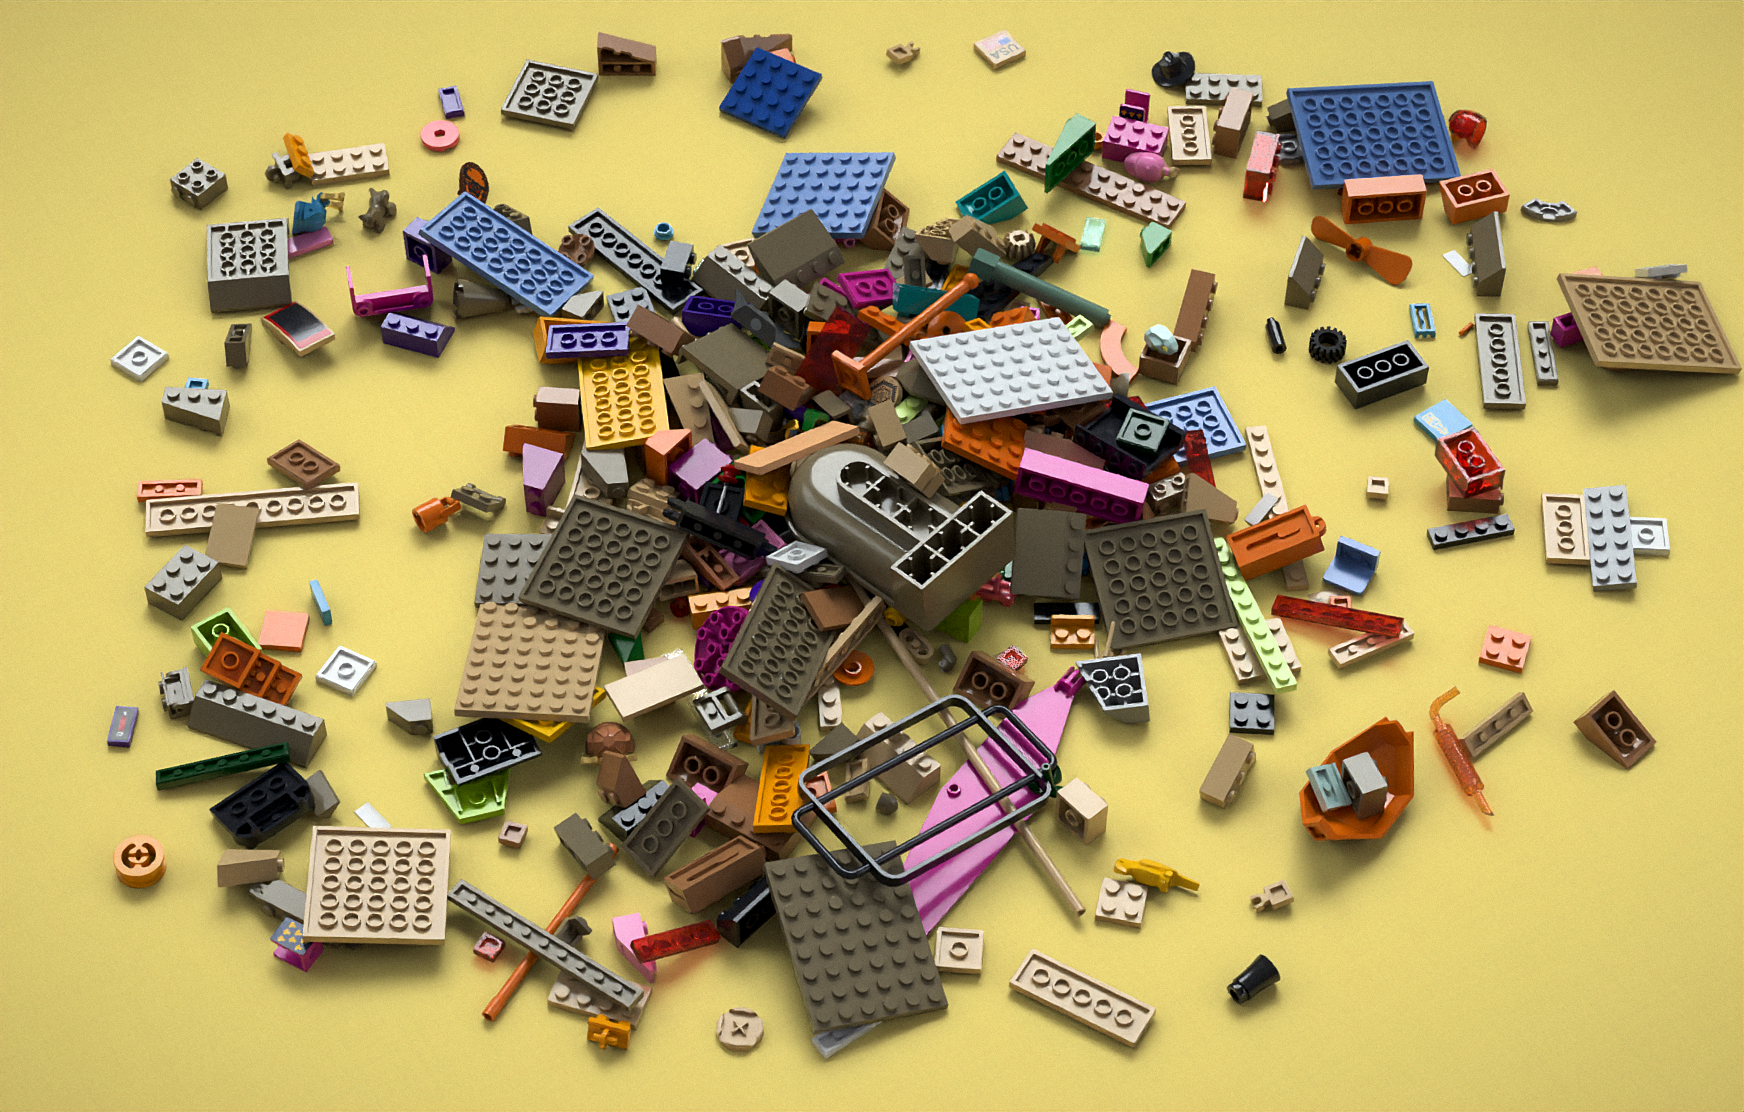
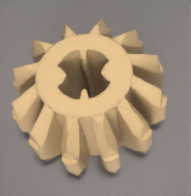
M1020 228L1018 231L1011 229L1010 233H1005L1003 239L1005 246L1003 248L1006 252L1005 256H1009L1010 260L1016 258L1019 262L1020 259H1025L1034 253L1036 242L1033 234H1029L1027 230L1021 231Z

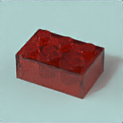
M1257 130L1246 168L1243 198L1266 202L1268 194L1272 195L1274 183H1271V181L1275 182L1277 170L1275 168H1279L1281 158L1277 156V154L1281 153L1282 143L1279 142L1280 134Z
M1475 426L1437 438L1434 456L1464 499L1502 487L1505 468Z

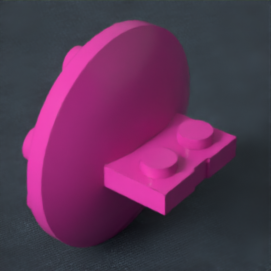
M737 606L722 607L712 612L697 631L694 668L702 683L712 691L722 687H729L731 692L734 693L742 689L718 671L748 613V610Z

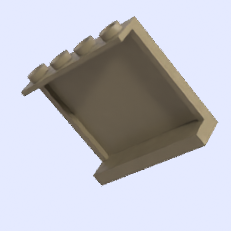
M732 323L724 327L722 326L712 333L709 332L706 336L697 338L687 345H683L678 351L679 356L676 361L677 364L690 360L726 388L729 392L725 401L729 405L741 401L740 389L753 381L761 384L767 370L773 366L765 362L769 351Z

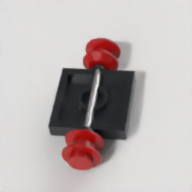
M726 464V466L720 467L723 475L718 476L722 485L706 482L699 505L739 522L743 510L745 489L732 487L738 484V480L735 477L740 476L741 472L734 465Z

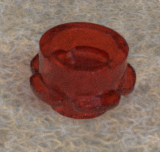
M676 597L670 603L672 614L679 618L687 616L689 614L688 600L683 597Z

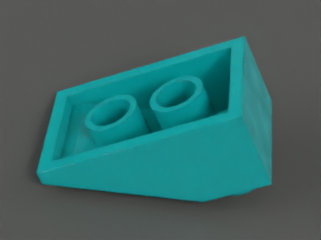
M1006 171L1001 172L956 201L963 216L969 215L988 225L1012 219L1028 209Z

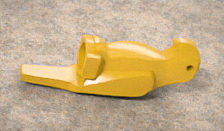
M1120 858L1115 862L1113 869L1115 873L1131 875L1137 883L1157 886L1164 893L1174 885L1198 891L1200 885L1199 882L1179 874L1177 870L1149 859L1131 861Z

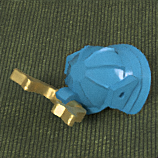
M321 192L317 195L316 200L312 196L311 203L297 201L294 209L292 235L306 231L315 232L321 229L326 222L327 211L325 207L343 211L345 193Z

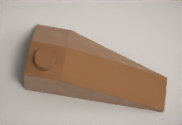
M771 34L768 37H761L760 35L745 37L744 35H738L721 40L722 70L730 83L736 81L757 47L768 52L788 48L789 52L792 51V35Z

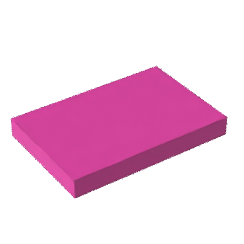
M889 269L838 274L836 279L854 309L893 304V283H896Z

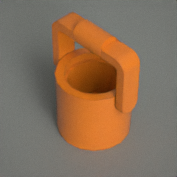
M448 496L440 500L432 498L412 509V515L419 529L423 533H428L448 522V516L461 510L462 507L458 500Z

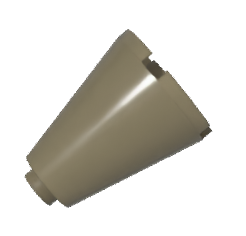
M456 279L457 283H454L453 304L457 307V310H453L455 319L504 311L505 307L509 306V295L501 289L464 279Z

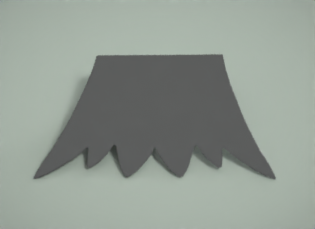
M736 288V301L730 317L770 348L774 342L786 348H801L800 342L793 340L796 338L795 336L783 333L785 330L784 325L774 323L767 312H761L756 309L753 303L748 305L740 291Z

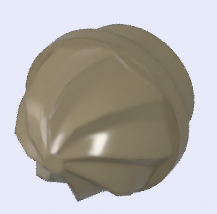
M882 792L875 809L880 810L881 814L890 815L898 809V801L891 793L886 794Z

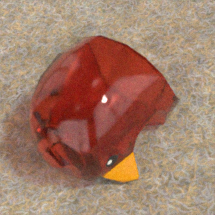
M1473 110L1455 111L1448 120L1452 142L1455 143L1459 139L1466 138L1470 147L1477 148L1486 131V118Z

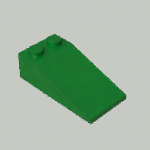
M1079 113L1067 120L1046 162L1044 192L1047 194L1094 152L1096 123Z

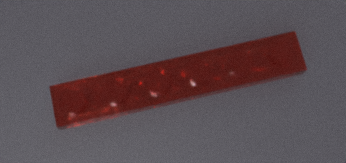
M1277 595L1271 608V615L1397 639H1399L1404 626V618L1283 595Z

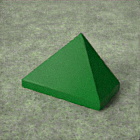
M617 633L608 634L607 637L623 666L624 662L645 659L641 633L638 634L636 640Z

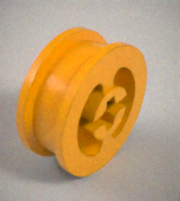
M146 835L129 837L116 847L113 854L116 875L126 886L132 888L149 887L157 883L166 872L167 863L163 846L153 837ZM149 855L155 858L152 864ZM128 859L131 868L125 866V863L128 861Z

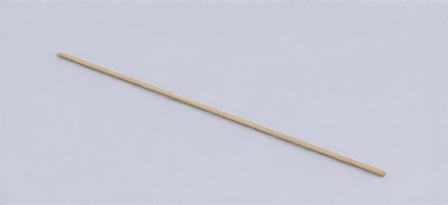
M679 317L671 319L670 322L688 332ZM705 373L712 385L722 392L726 399L729 391ZM738 403L729 405L730 408L741 409ZM765 442L753 444L754 446L767 448ZM844 576L849 585H852L864 607L868 602L872 601L871 596L863 586L849 576ZM883 616L878 621L877 626L930 703L941 699ZM948 708L937 712L947 728L958 724ZM961 731L953 737L992 794L1003 789L965 733ZM1008 796L998 801L1007 815L1017 810ZM1021 819L1014 823V826L1077 917L1083 915L1086 909L1025 820Z

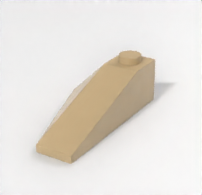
M945 218L937 221L936 225H927L926 230L920 228L915 233L917 242L928 256L939 264L947 265L952 263L955 258L958 245L954 243L949 228L960 219Z

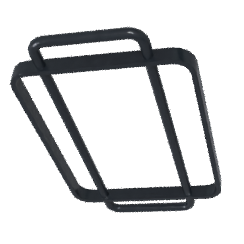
M951 694L804 770L798 779L797 793L806 804L793 812L791 822L794 828L840 877L854 880L870 872L881 884L888 887H898L1043 808L1048 803L1051 784L1043 776L1042 768L1037 769L993 725L988 717L996 713L1004 715L1048 760L1051 771L1055 770L1057 766V757L1008 707L992 705L980 711L966 697ZM947 707H959L970 716L818 798H815L804 785L806 781ZM976 723L1027 774V776L875 859L868 855L823 806ZM1033 782L1044 793L1043 796L901 874L892 875L886 873L880 867ZM813 811L861 862L862 866L855 870L845 869L801 822L800 818Z

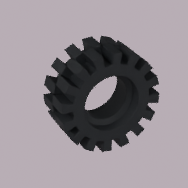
M1323 326L1320 327V331L1315 329L1312 332L1309 342V353H1311L1310 356L1312 358L1315 357L1317 362L1321 360L1323 364H1325V361H1328V364H1332L1333 360L1337 363L1338 359L1341 360L1345 355L1346 336L1343 335L1341 330L1337 332L1335 327L1331 330V326H1327V329H1324ZM1323 343H1329V344H1332V345H1334V346H1333V347H1326V346H1323V345H1321V344H1323Z

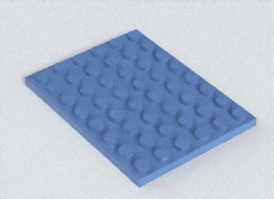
M1433 81L1287 89L1286 95L1312 190L1343 188L1344 180L1422 174L1424 183H1438L1461 176Z

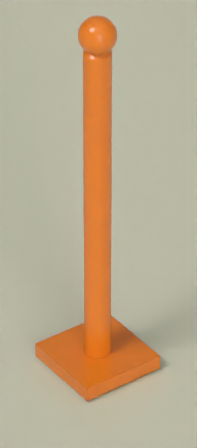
M974 273L966 274L963 281L950 289L861 361L856 362L837 350L833 352L831 357L839 385L868 401L872 397L866 372L967 293L969 289H975L979 284L978 276Z

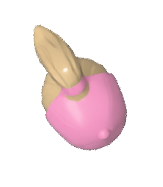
M1135 152L1128 155L1124 161V167L1130 175L1149 183L1157 182L1165 176L1175 178L1180 172L1174 166L1169 168L1166 161L1155 153Z

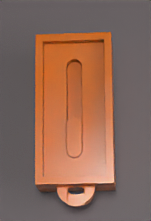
M1303 505L1226 537L1239 570L1246 582L1324 551L1321 536L1326 533L1327 529L1325 521L1319 516L1312 517L1307 505Z

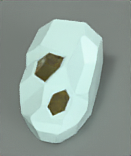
M1157 324L1146 331L1144 341L1151 349L1168 355L1178 351L1177 341L1167 327Z

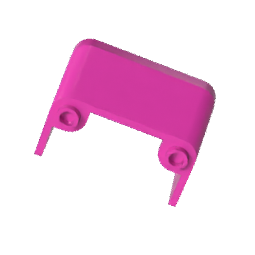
M427 254L423 255L427 285L355 296L350 266H346L354 314L364 317L430 306L434 301Z

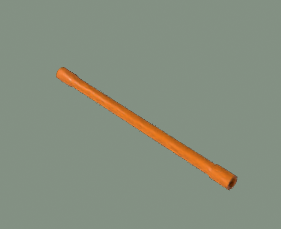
M608 843L615 853V855L612 856V858L614 859V857L619 852V849L616 845ZM588 874L585 875L545 931L552 935L555 933L562 921L571 915L597 878L592 880ZM531 951L527 953L498 994L492 998L483 1010L482 1016L486 1020L494 1021L511 994L537 961L538 955Z

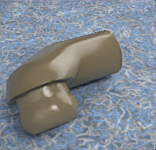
M946 643L939 648L944 658H942L941 662H938V666L943 672L951 671L957 661V657Z

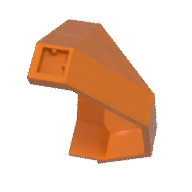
M1384 717L1330 752L1321 765H1329L1335 762L1340 776L1344 759L1368 752L1371 759L1376 760L1380 774L1385 776L1388 781L1387 801L1385 802L1384 812L1362 820L1358 819L1351 805L1322 812L1311 783L1308 781L1299 792L1303 825L1315 841L1371 840L1384 837L1414 797V731L1405 732L1398 720L1389 721L1387 717Z

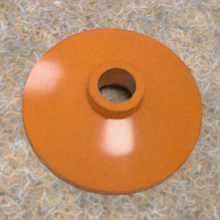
M943 311L929 322L927 335L931 337L946 336L943 333L945 327L950 328V333L947 335L964 333L965 331L962 329L965 320L955 312Z
M853 650L832 675L838 682L844 685H862L872 678L874 663L867 654Z

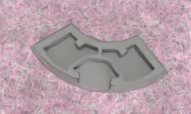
M1537 198L1522 205L1520 210L1534 219L1546 222L1566 221L1575 218L1577 215V211L1565 201L1547 203Z

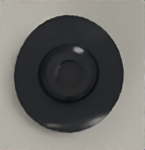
M1164 52L1162 59L1152 68V76L1155 82L1166 88L1184 84L1195 72L1194 58L1188 52Z

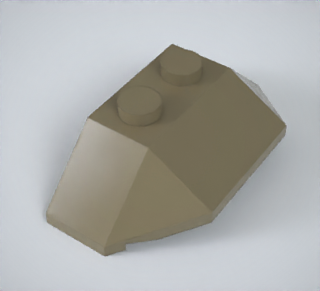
M917 359L901 364L895 379L910 395L947 406Z

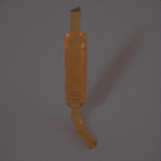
M1455 686L1440 697H1437L1430 706V719L1436 727L1433 735L1466 795L1474 796L1483 814L1494 816L1481 792L1484 789V784L1450 724H1444L1439 715L1440 708L1460 694Z

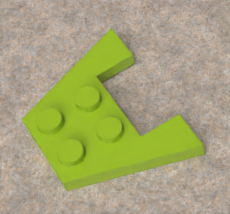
M511 767L460 787L456 784L450 785L446 769L424 773L425 781L460 825L505 815Z

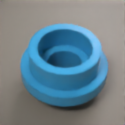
M662 222L656 225L654 229L655 238L658 240H669L673 237L674 231L669 223Z

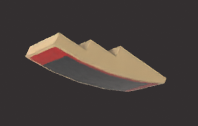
M293 301L292 304L283 306L261 317V321L281 344L285 343L290 350L294 349L300 357L336 340L335 334L311 310L297 301Z

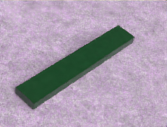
M282 742L157 770L156 787L159 791L290 762V746L288 742Z

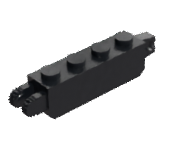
M669 497L667 504L681 511V513L667 508L662 512L664 517L676 522L675 526L679 530L748 560H755L756 557H766L778 549V547L768 543L769 540L765 538V533L690 500L683 502L674 497Z

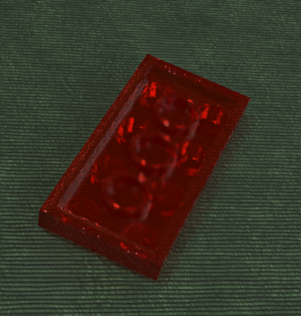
M836 305L794 373V376L803 378L806 384L821 393L826 390L833 392L838 384L831 354L837 350L853 359L872 326Z

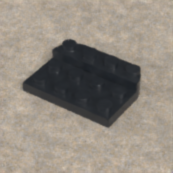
M288 762L277 764L209 810L212 816L233 836L238 845L246 847L247 850H252L258 844L294 823L307 812L312 811L315 808L314 795L307 781Z

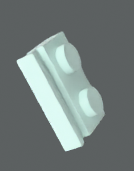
M1335 762L1329 765L1312 767L1306 771L1322 812L1348 807L1352 804Z

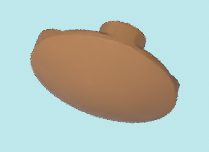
M565 235L562 238V244L558 252L583 267L592 259L595 245L588 235Z

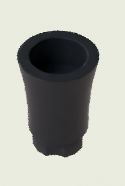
M1259 954L1240 975L1233 979V982L1227 986V991L1236 1003L1241 1004L1246 1000H1250L1270 985L1280 981V974L1275 965L1266 956Z

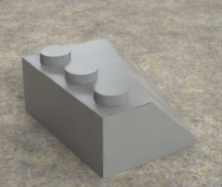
M1141 653L1075 661L1105 714L1127 724L1150 721Z

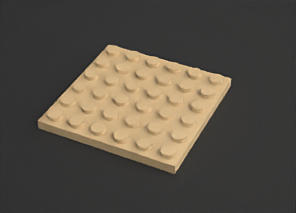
M313 826L302 936L303 942L444 945L451 830Z

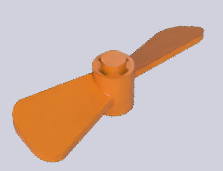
M1316 216L1312 220L1311 232L1317 239L1346 249V256L1351 261L1356 262L1362 259L1390 284L1398 285L1402 283L1410 273L1413 262L1409 256L1373 246L1370 239L1366 237L1354 239L1323 216Z

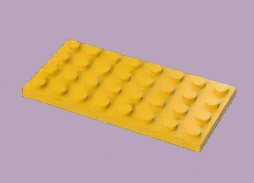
M631 334L629 354L625 356L577 358L587 450L619 449L643 445L649 437H652L658 431L670 430L659 346L656 349L647 344V338L643 337L640 339Z

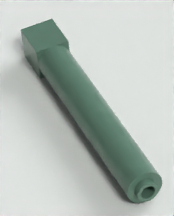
M978 248L967 273H974L978 278L986 282H990L992 279L1072 316L1082 315L1099 328L1108 324L1111 315L1108 314L1109 309L999 261L1000 256L982 248Z

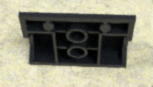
M482 718L433 736L436 754L443 768L446 769V772L458 787L542 756V752L533 735H529V733L498 718Z

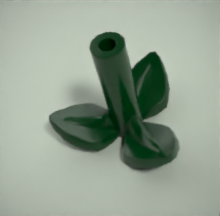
M1043 763L1041 766L1043 776L1051 784L1050 797L1056 798L1057 791L1063 788L1062 786H1055L1062 781L1061 770L1057 765L1055 770L1051 771L1050 764ZM1034 782L1027 786L1031 792L1044 795L1043 791Z

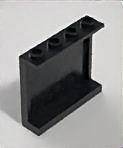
M1117 393L1113 396L1111 406L1085 427L1079 424L1075 426L1072 442L1142 481L1182 449L1186 431L1170 423L1156 456L1116 444V438L1130 408L1158 416Z

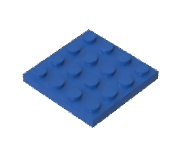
M757 47L720 104L719 110L785 139L823 77L818 72Z

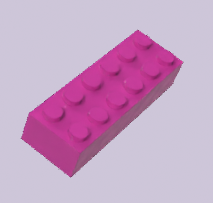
M1026 448L1019 466L1014 493L1050 504L1056 502L1077 507V512L1122 524L1140 520L1149 484Z

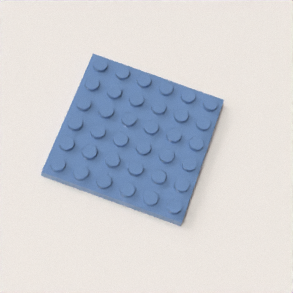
M894 152L786 153L752 230L753 237L759 238L805 211L812 209L832 238L863 239L895 162Z

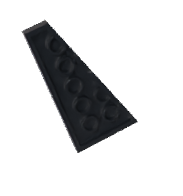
M1036 252L1011 266L1038 278L1053 264V257ZM991 279L990 282L983 280L975 289H969L965 294H970L980 299L977 318L988 323L991 321L993 314L1002 311L1021 292Z

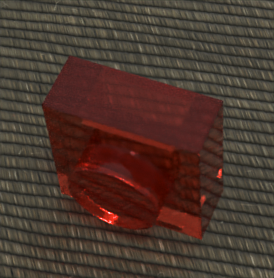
M1011 645L997 657V660L1018 671L1027 663L1028 657Z
M485 931L473 947V954L494 963L505 948V941Z

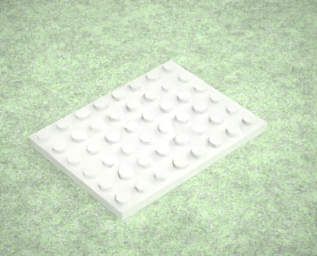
M1060 317L910 341V350L960 425L1112 398L1113 391Z

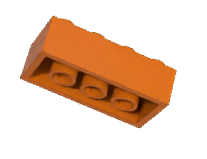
M1423 175L1344 180L1340 207L1344 224L1422 219L1427 193Z

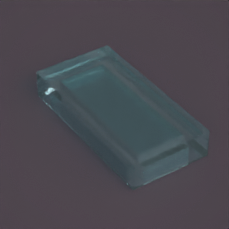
M1086 218L1080 242L1081 250L1100 251L1106 220Z

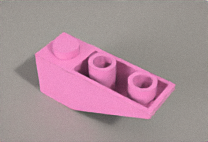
M640 913L612 918L613 932L618 951L650 983H654L653 973H657L655 959L650 960L649 954H653L651 941L645 938V935H648L646 921H641Z

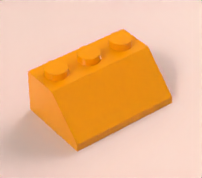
M747 584L729 587L725 591L716 589L686 595L693 630L702 627L711 613L722 607L737 606L749 611L752 605L749 598L752 586Z

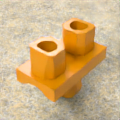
M599 1014L596 1018L590 1016L586 1039L599 1042V1048L602 1050H606L608 1045L627 1050L630 1041L631 1023L625 1020L619 1021L618 1024L610 1022L608 1016Z

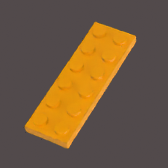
M810 744L765 745L753 822L754 833L798 832L791 822V816L804 803L797 793V784L800 774L809 767L810 753L808 751H810Z

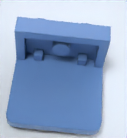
M1341 536L1337 543L1336 555L1323 575V581L1355 595H1362L1378 568L1381 551Z

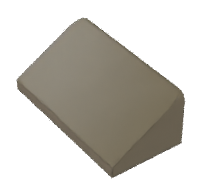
M318 770L306 779L314 795L315 808L313 812L319 818H330L340 804V800L322 770Z

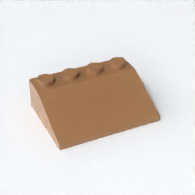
M742 774L717 794L709 804L711 810L704 817L706 826L731 840L741 835L753 843L764 845L767 852L765 858L770 861L787 859L803 836L799 832L754 833L753 822L760 782ZM811 811L802 816L801 822L809 829L818 816Z

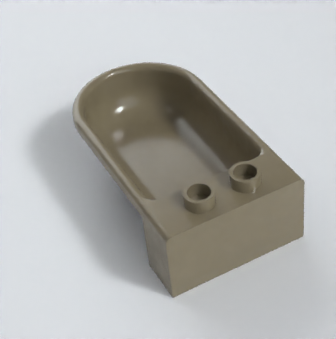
M837 444L814 452L798 466L789 484L787 511L784 518L790 532L800 542L826 548L828 557L824 559L832 565L846 566L847 576L875 596L881 597L885 603L926 632H930L1015 558L1016 544L1013 512L983 491L978 492L960 507L938 491L931 498H927L898 477L883 463L887 458L885 455L870 447L859 444Z

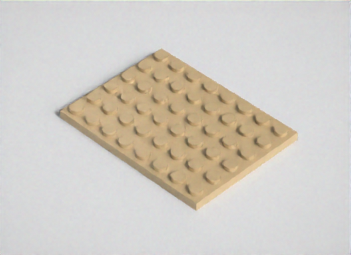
M1559 273L1556 278L1596 367L1725 374L1740 373L1742 367L1701 282Z
M494 602L480 604L455 704V716L589 723L607 630L532 605L518 606L515 603L496 605Z

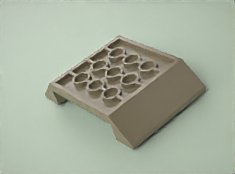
M289 218L207 225V280L211 313L282 307L292 304L289 278Z

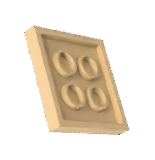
M1280 617L1265 620L1292 674L1301 672L1300 662ZM1241 625L1235 628L1218 630L1217 636L1238 685L1268 679Z

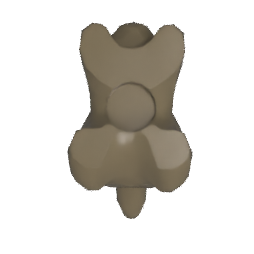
M369 188L371 195L369 209L367 213L359 215L358 218L363 221L362 225L369 228L375 227L376 232L381 233L385 228V217L396 215L397 208L394 202H389L390 196L387 190L375 191L373 188Z

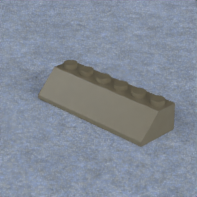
M207 679L195 695L188 721V728L248 749L288 742L291 759L289 763L307 768L327 736L325 722L322 718Z

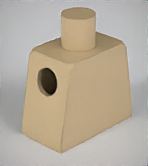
M686 559L677 560L659 594L660 601L700 592L697 573Z

